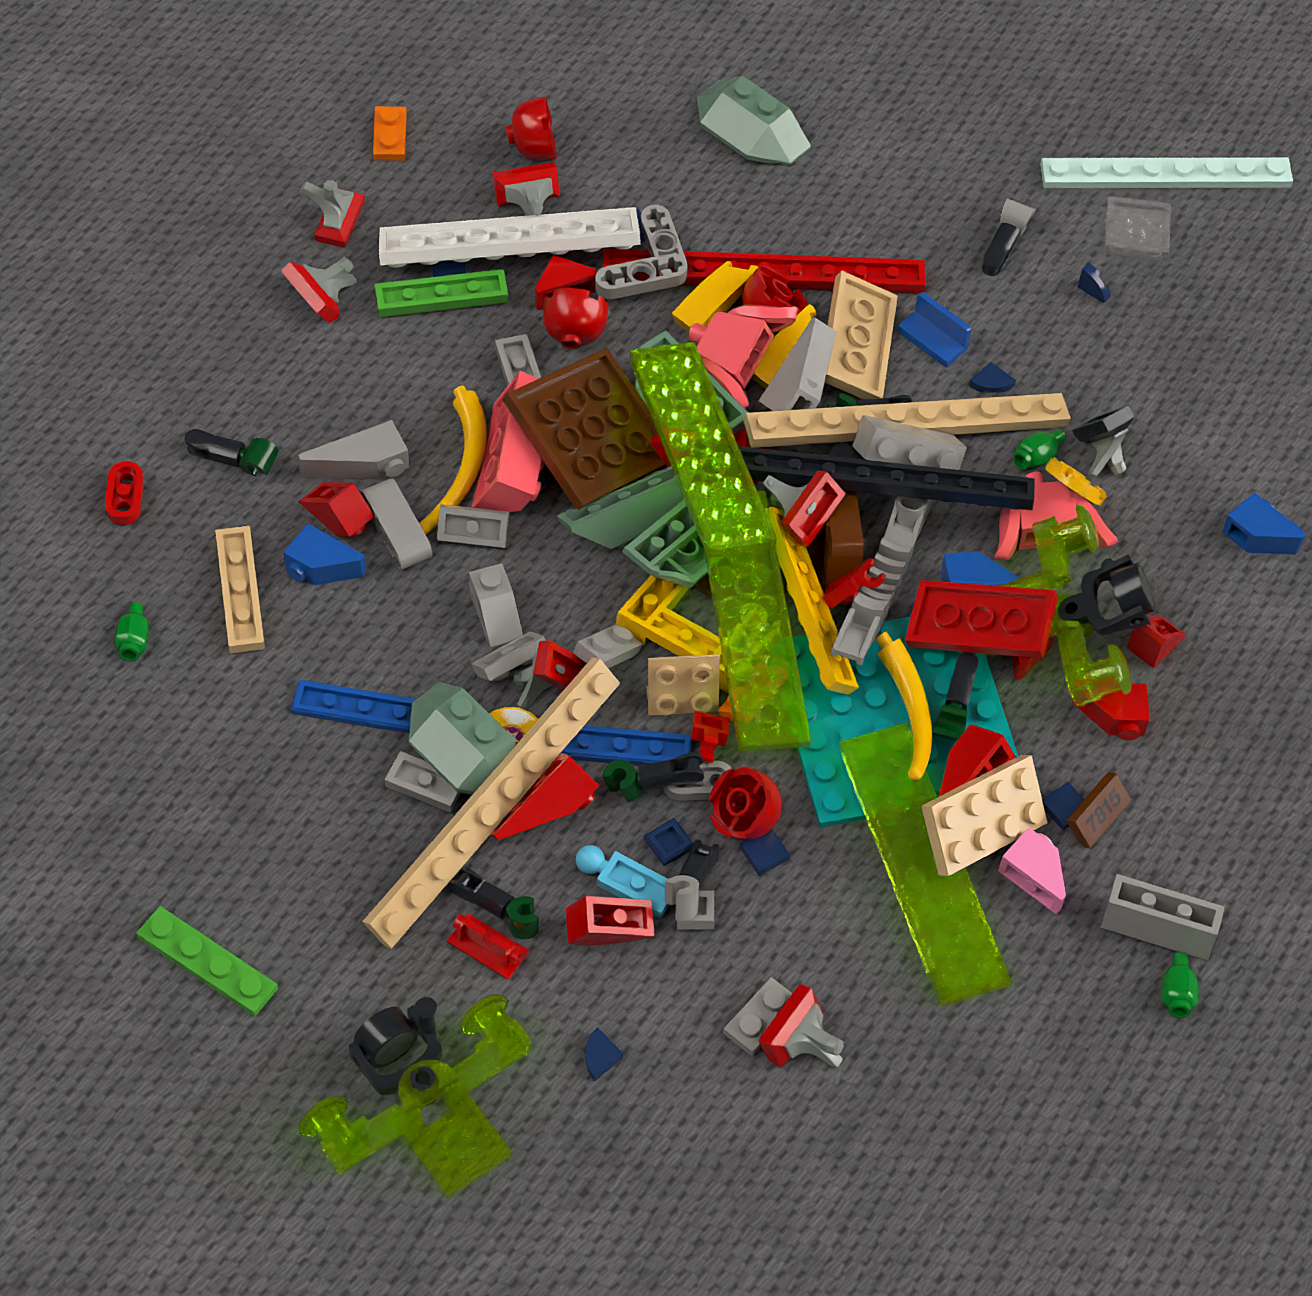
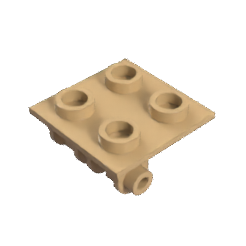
M720 655L648 658V686H646L648 715L694 713L695 710L705 713L718 712Z

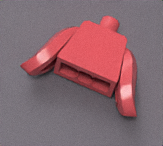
M743 305L731 309L728 313H716L708 327L699 323L692 325L689 331V340L698 344L696 353L701 359L700 365L744 409L749 406V401L743 389L747 386L774 335L772 332L791 326L796 321L797 307Z
M1032 472L1025 477L1035 478L1033 510H1014L1010 508H1003L1001 510L999 518V545L994 558L1009 560L1017 547L1018 550L1079 543L1084 539L1091 545L1107 548L1116 544L1118 539L1109 530L1097 510L1086 498L1075 491L1069 490L1061 481L1045 482L1041 472Z

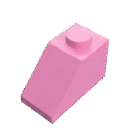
M1028 827L1002 856L998 871L1057 914L1061 910L1066 896L1059 851L1047 836L1036 833Z

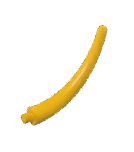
M458 386L453 391L456 397L453 401V406L460 417L464 433V452L461 466L446 495L419 522L425 535L438 526L441 504L458 506L474 484L484 459L487 443L484 411L479 403L476 392L473 390L467 391L465 386Z
M886 631L875 639L882 649L877 653V656L893 678L909 715L913 735V757L908 777L912 781H918L926 770L931 753L932 724L929 706L919 674L900 638L893 642Z

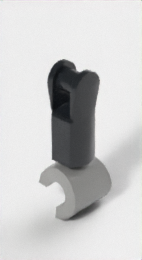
M1008 198L1006 199L1001 213L1000 226L984 255V263L982 265L984 274L996 276L1001 272L1018 236L1023 234L1027 222L1034 215L1036 209Z
M696 839L679 875L669 878L665 882V903L670 905L676 904L675 920L688 921L696 916L698 912L699 890L708 873L716 864L720 849L719 844L714 843L712 846L702 844L701 840Z

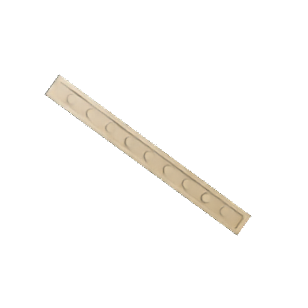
M1062 393L752 412L746 413L744 424L751 448L854 441L862 415L952 435L1068 426L1071 418Z
M591 658L362 921L382 944L388 948H393L619 686L620 682L600 658Z

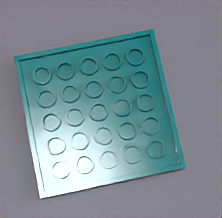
M911 617L884 621L878 636L887 631L893 642L900 638L921 679L933 728L940 709L945 704L957 658L963 652L908 647L905 637ZM807 635L770 641L768 649L772 664L783 666L789 675V678L780 687V692L819 828L922 810V805L939 797L949 752L957 741L932 735L930 758L922 778L918 781H912L908 777L913 757L911 723L906 706L893 678L877 656V653L882 649L876 640L874 644L870 645L862 665L856 664L857 661L848 658L859 686L857 690L849 695L826 689L820 679V670L816 659L809 650ZM973 653L978 658V666L966 709L968 710L966 729L972 724L1003 734L1014 755L1018 757L986 655Z

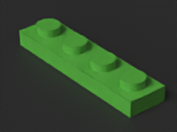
M504 269L374 284L379 317L508 303V290Z
M161 906L157 908L136 933L138 939L254 1017L278 990L277 983Z

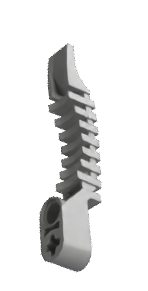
M897 496L884 538H882L878 553H876L874 558L875 563L870 568L868 574L871 577H877L879 574L884 573L886 575L885 579L876 588L861 587L860 592H858L853 600L852 608L849 609L832 648L831 656L836 657L840 655L857 661L856 664L862 665L870 645L874 644L875 639L878 637L884 619H886L888 611L892 606L903 575L906 573L908 562L911 560L916 540L930 511L932 500Z

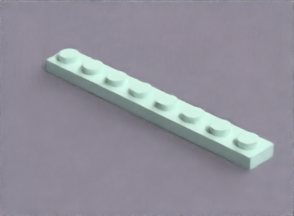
M1289 157L1042 158L1040 164L1044 188H1291L1293 184Z

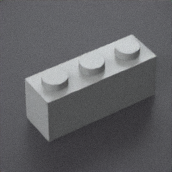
M862 415L852 445L867 460L960 470L967 449L952 434Z
M1117 874L1101 928L1209 960L1218 936L1225 907Z

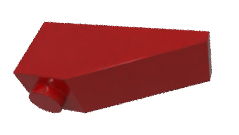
M970 724L949 752L939 797L1016 758L1003 734Z
M561 753L490 835L497 840H501L572 814L577 809L583 810L594 800L596 795L593 792L599 785L570 756Z

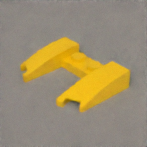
M726 261L699 284L672 312L675 323L687 332L690 331L695 323L708 327L716 313H726L742 295L744 285L758 266L751 265L749 270L732 267V263ZM811 304L796 316V321L791 326L781 330L771 340L751 379L767 389L812 319L811 317L817 315Z
M651 575L618 611L616 624L628 629L644 646L648 640H651L678 656L719 654V689L730 694L745 680L749 671L758 664L768 649L770 641H773L780 631L781 623L776 622L771 628L761 616L766 612L767 605L759 599L724 640L672 611L690 587L659 580Z

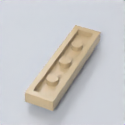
M250 526L215 530L230 654L265 649Z

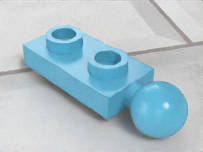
M594 845L584 846L578 851L576 855L578 869L585 874L600 873L597 878L598 887L619 898L652 900L653 916L661 919L670 905L665 903V882L668 878L617 851L614 852L609 861L605 860L602 850Z

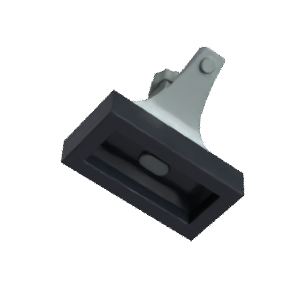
M1129 405L1098 415L1072 430L1074 436L1079 441L1091 443L1097 450L1096 458L1087 474L1088 476L1096 477L1106 463L1114 475H1118L1127 469L1123 461L1121 442L1128 431V426L1134 419Z

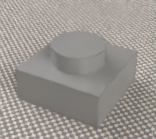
M699 891L698 912L696 916L688 921H677V930L714 929V891Z

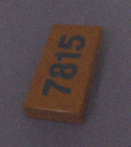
M1107 772L1066 820L1078 842L1086 848H1091L1131 801L1117 773Z

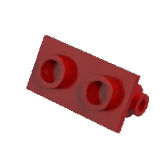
M469 913L466 916L462 914L457 916L453 923V927L456 929L447 940V943L507 980L510 979L529 953L528 949Z

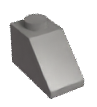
M503 564L469 572V593L490 649L506 645L522 636L523 633L513 590Z

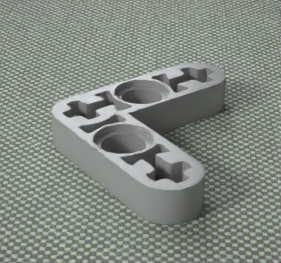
M650 205L641 213V230L651 258L601 268L595 276V289L599 296L605 299H616L676 287L685 282L687 278V261L670 213L665 207ZM651 219H656L657 222H660V230L656 231L655 222ZM660 241H667L672 244V247L667 250H661L656 247V244ZM668 268H673L674 271H677V272H676V273H672L671 269H668ZM637 272H645L650 278L645 281H639L633 278V275ZM607 280H611L614 285H609Z

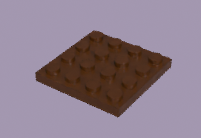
M608 348L511 391L502 399L578 511L609 493L642 480L652 472L668 467L650 444V438L664 432V430Z

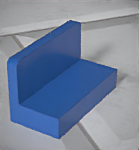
M924 292L917 296L915 311L901 322L897 328V332L946 368L968 349L972 330L968 324Z

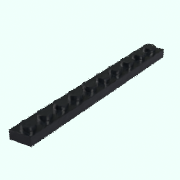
M694 441L690 471L692 474L765 481L768 475L785 484L805 486L819 470L827 471L843 491L967 503L1014 510L1032 511L1034 505L1035 478Z

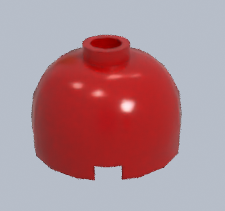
M546 97L533 98L521 103L512 114V125L506 126L509 145L515 144L519 154L532 161H546L557 158L556 143L552 131V118Z
M762 266L760 269L758 267L747 280L742 292L744 305L797 307V315L808 306L800 290L797 289L793 293L786 286L790 280L768 266Z
M562 288L554 290L552 297L549 298L546 295L544 298L543 324L546 332L555 341L568 349H578L581 346L595 342L604 332L607 324L609 304L603 297L598 296L597 301L589 297L590 291L584 289Z
M742 767L736 770L729 769L716 780L711 790L709 802L713 803L714 815L710 814V818L718 832L729 838L755 840L769 833L777 824L781 816L783 803L780 790L771 777L757 769Z

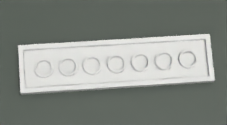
M636 207L380 227L379 258L380 265L397 268L405 266L407 263L417 262L424 265H433L442 260L467 262L472 258L479 257L496 260L504 257V255L531 257L536 253L542 252L559 255L567 253L569 250L579 249L586 252H595L604 247L629 249L633 245H640V231Z

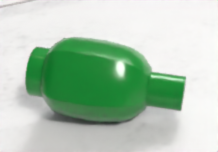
M1058 429L1051 434L1039 431L1030 435L1016 447V452L1013 454L1015 465L1021 470H1033L1044 465L1057 454L1058 445L1066 439L1065 433Z
M137 602L129 605V612L120 618L115 633L114 645L118 655L122 660L128 662L138 660L140 655L144 654L148 644L149 624L146 617L142 615L143 605Z
M1177 952L1173 955V965L1164 973L1161 983L1163 1004L1168 1008L1169 1015L1175 1018L1188 1017L1191 1014V1009L1197 1005L1199 998L1197 977L1194 971L1188 967V955L1183 952Z

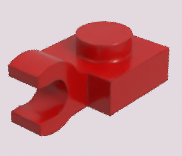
M873 558L865 560L858 569H852L827 586L822 599L830 609L839 603L844 606L852 602L861 586L876 588L883 583L886 576L884 573L879 574L877 577H871L867 573V570L872 568L875 563Z
M695 710L691 724V739L701 743L699 754L702 755L703 761L713 763L715 747L717 745L726 747L729 735V717Z

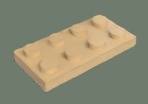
M841 271L835 277L828 326L837 332L825 383L861 399L883 398L897 295L844 271Z
M1020 755L921 806L938 875L950 876L1017 840L1028 827L1034 831L1048 823L1032 755Z

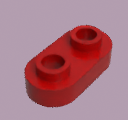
M122 461L116 463L108 473L105 508L110 521L118 525L131 524L141 514L144 478L142 469L134 462ZM125 479L132 480L130 484L121 483ZM122 507L129 508V510L124 512L118 511Z

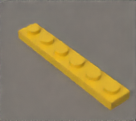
M771 506L762 513L766 525V534L772 541L777 554L776 561L787 581L788 593L794 600L798 611V620L806 632L809 650L815 657L820 670V679L827 690L849 695L857 690L859 686L848 658L840 655L836 657L831 656L832 648L839 633L829 607L822 599L824 594L806 546H800L780 524L784 519V510Z

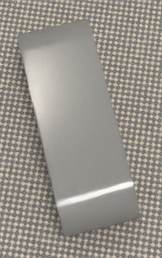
M393 478L360 490V494L375 516L371 519L377 531H382L386 541L384 543L392 558L396 556L400 563L399 570L433 557L430 543Z

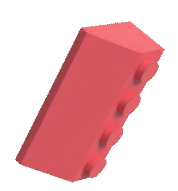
M519 371L494 402L487 433L485 455L477 479L472 508L506 512L521 511L530 500L534 501L538 496L541 482L537 481L538 474L542 471L545 463L502 399L507 393L539 378Z

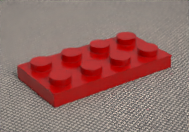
M920 580L905 642L908 647L1043 659L1058 596L1055 590Z

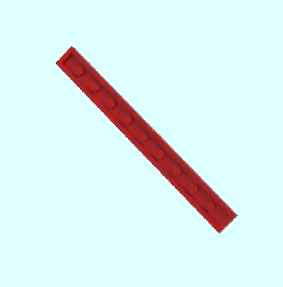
M603 248V267L651 258L649 250ZM683 251L687 261V278L682 283L683 285L701 284L726 261H730L732 267L749 270L751 265H755L759 268L768 266L775 269L790 280L786 286L793 289L833 290L835 277L841 271L888 292L922 293L925 291L926 286L925 260ZM668 268V269H671L672 273H676V272H677V271H674L673 268ZM637 272L633 275V278L645 281L650 276L645 272Z

